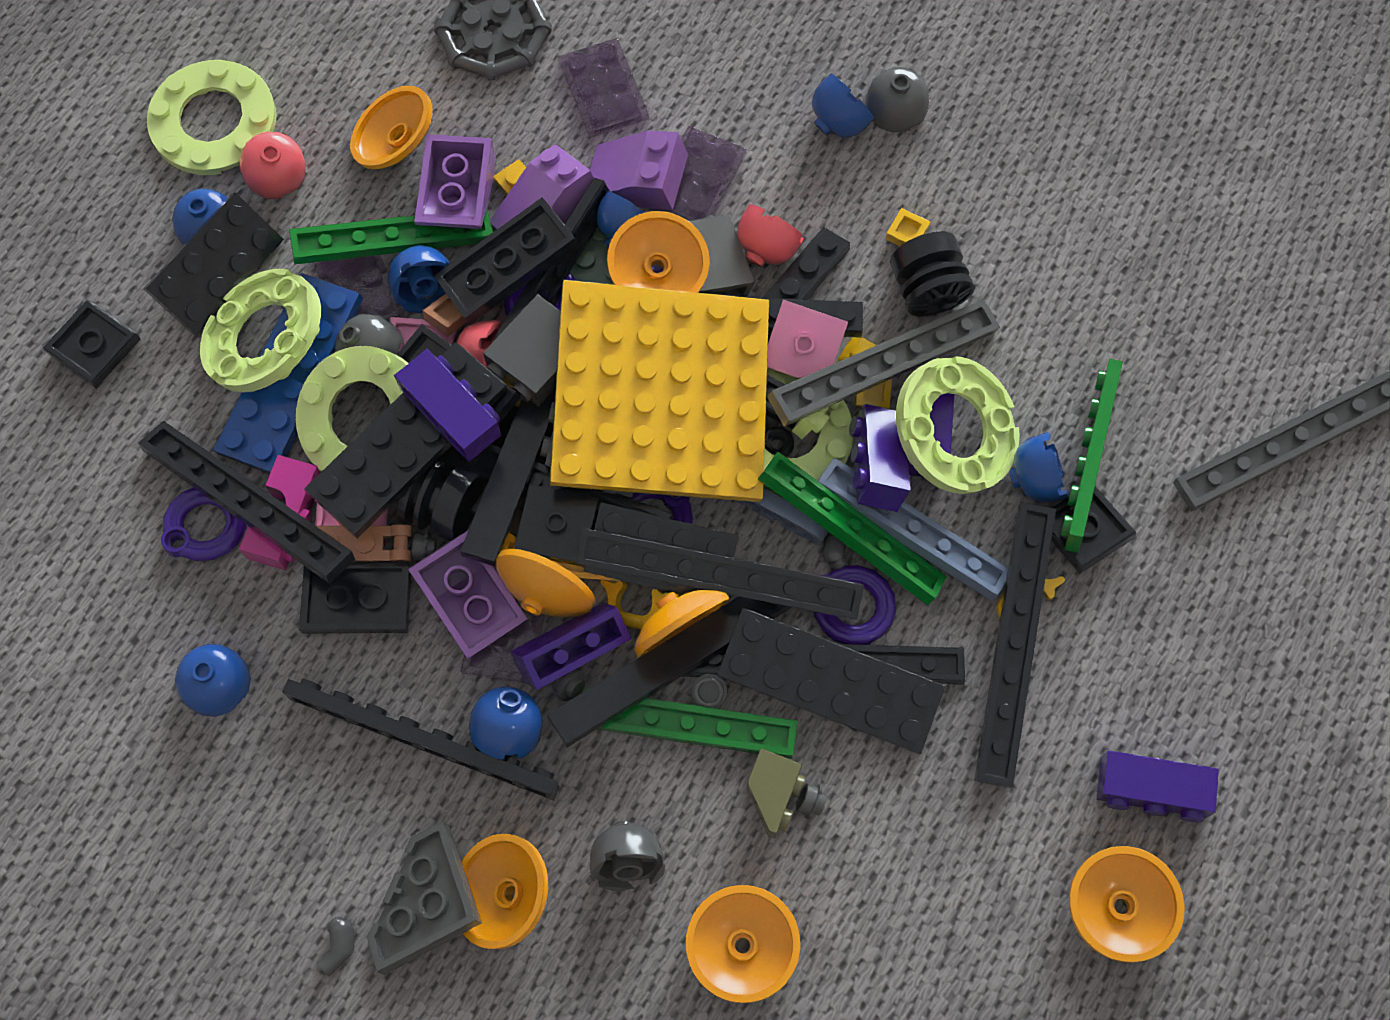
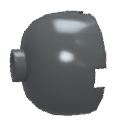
M893 67L881 72L873 79L866 94V107L874 116L875 124L879 128L889 132H906L924 121L929 108V91L924 80L916 72L904 67Z
M361 314L351 318L340 329L335 340L334 352L354 346H371L397 354L400 343L404 345V338L400 329L379 315Z
M629 821L617 822L612 827L604 830L595 839L591 847L590 877L592 881L598 880L599 887L612 891L635 889L629 881L649 879L651 885L657 882L664 875L665 871L664 854L661 844L653 832L647 828Z

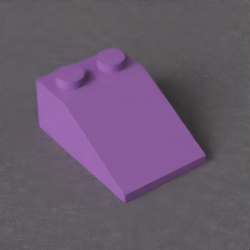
M647 130L598 144L590 171L593 178L604 180L611 192L634 203L636 207L673 210L688 153L678 132Z
M426 135L414 220L415 225L482 228L493 187L496 163L491 138Z
M556 144L544 150L538 157L529 162L490 220L491 227L496 231L541 197L545 199L565 225L594 179L591 171Z
M466 531L408 570L466 658L469 659L528 620V618L508 591L493 566L461 556L460 551L468 533Z

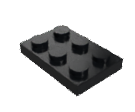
M352 562L330 584L304 566L299 631L302 634L408 633L411 573L408 569L412 567L410 562Z

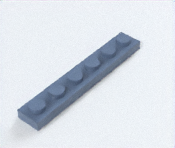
M833 458L818 480L821 484L903 545L992 602L995 600L1007 580L1008 567L905 502L902 503L897 512L858 504L857 489L853 488L855 470Z

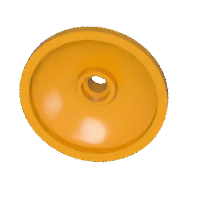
M401 86L377 98L363 112L354 127L350 140V150L353 158L367 169H383L394 166L411 155L424 140L431 124L432 103L428 95L416 86Z
M664 211L645 212L623 223L611 239L607 255L610 279L613 285L699 293L707 279L710 265L708 247L699 230L685 218ZM653 265H660L663 271L655 273L651 267Z
M519 549L502 550L496 559L498 575L508 591L521 602V607L527 612L534 615L542 613L551 617H578L591 612L595 604L594 594L581 579L559 564L540 555Z
M697 590L677 597L674 592L668 594L656 603L659 610L652 614L644 623L636 640L634 652L638 658L712 612L720 609L730 598L726 593L714 590Z
M495 834L478 842L462 860V865L482 924L468 930L463 935L479 947L499 950L509 948L521 942L537 925L546 905L548 875L540 853L529 841L511 834Z
M1116 846L1095 853L1079 867L1073 877L1069 891V910L1077 932L1094 951L1111 960L1135 963L1154 958L1171 946L1183 924L1184 898L1175 875L1163 861L1139 848ZM1117 900H1121L1126 904L1127 911L1125 914H1120L1116 911L1115 902Z
M735 885L713 893L696 909L687 929L686 953L693 974L709 992L726 1001L752 1003L772 996L788 982L798 963L800 934L793 914L777 896L759 887ZM745 939L749 942L750 949L746 953H739L736 950L735 944L738 940Z

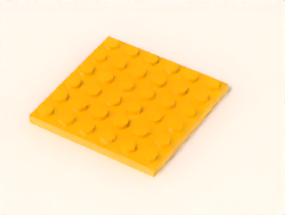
M563 280L550 486L761 502L763 499V483L758 478L764 471L769 300Z

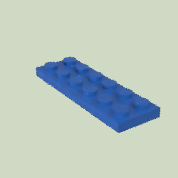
M303 273L300 276L313 286L320 299L321 319L319 334L315 337L305 356L292 369L287 378L278 380L254 392L241 393L213 449L214 452L221 456L268 474L271 473L278 455L287 457L298 435L296 429V407L304 382L321 361L335 353V340L338 332L347 321L355 317L363 301V297L358 292ZM285 307L260 357L264 355L265 349L268 348L271 351L274 348L276 337L287 329L285 322L288 320V314Z

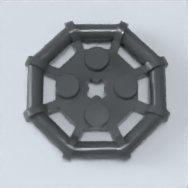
M450 0L440 21L435 23L434 32L439 36L448 56V64L453 68L460 67L486 76L488 80H495L497 76L525 66L532 67L536 63L535 58L546 36L552 31V25L546 20L537 0H517L519 2L515 5L510 4L508 0H487L476 5L469 3L473 0ZM462 8L465 12L463 13L461 24H453ZM527 8L534 21L533 24H525L521 13ZM490 25L500 26L497 34H492L491 31L485 32V30ZM526 35H533L526 49H522L520 47L522 39ZM453 36H462L465 43L462 49L457 48ZM472 54L477 56L479 54L488 59V62L484 63L469 56ZM512 54L516 55L515 57L496 63V60L501 59Z

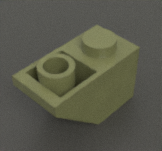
M760 749L748 780L747 790L768 836L776 838L778 830L786 832L793 811L786 808L791 795L799 797L806 777L799 775L802 767L801 763Z

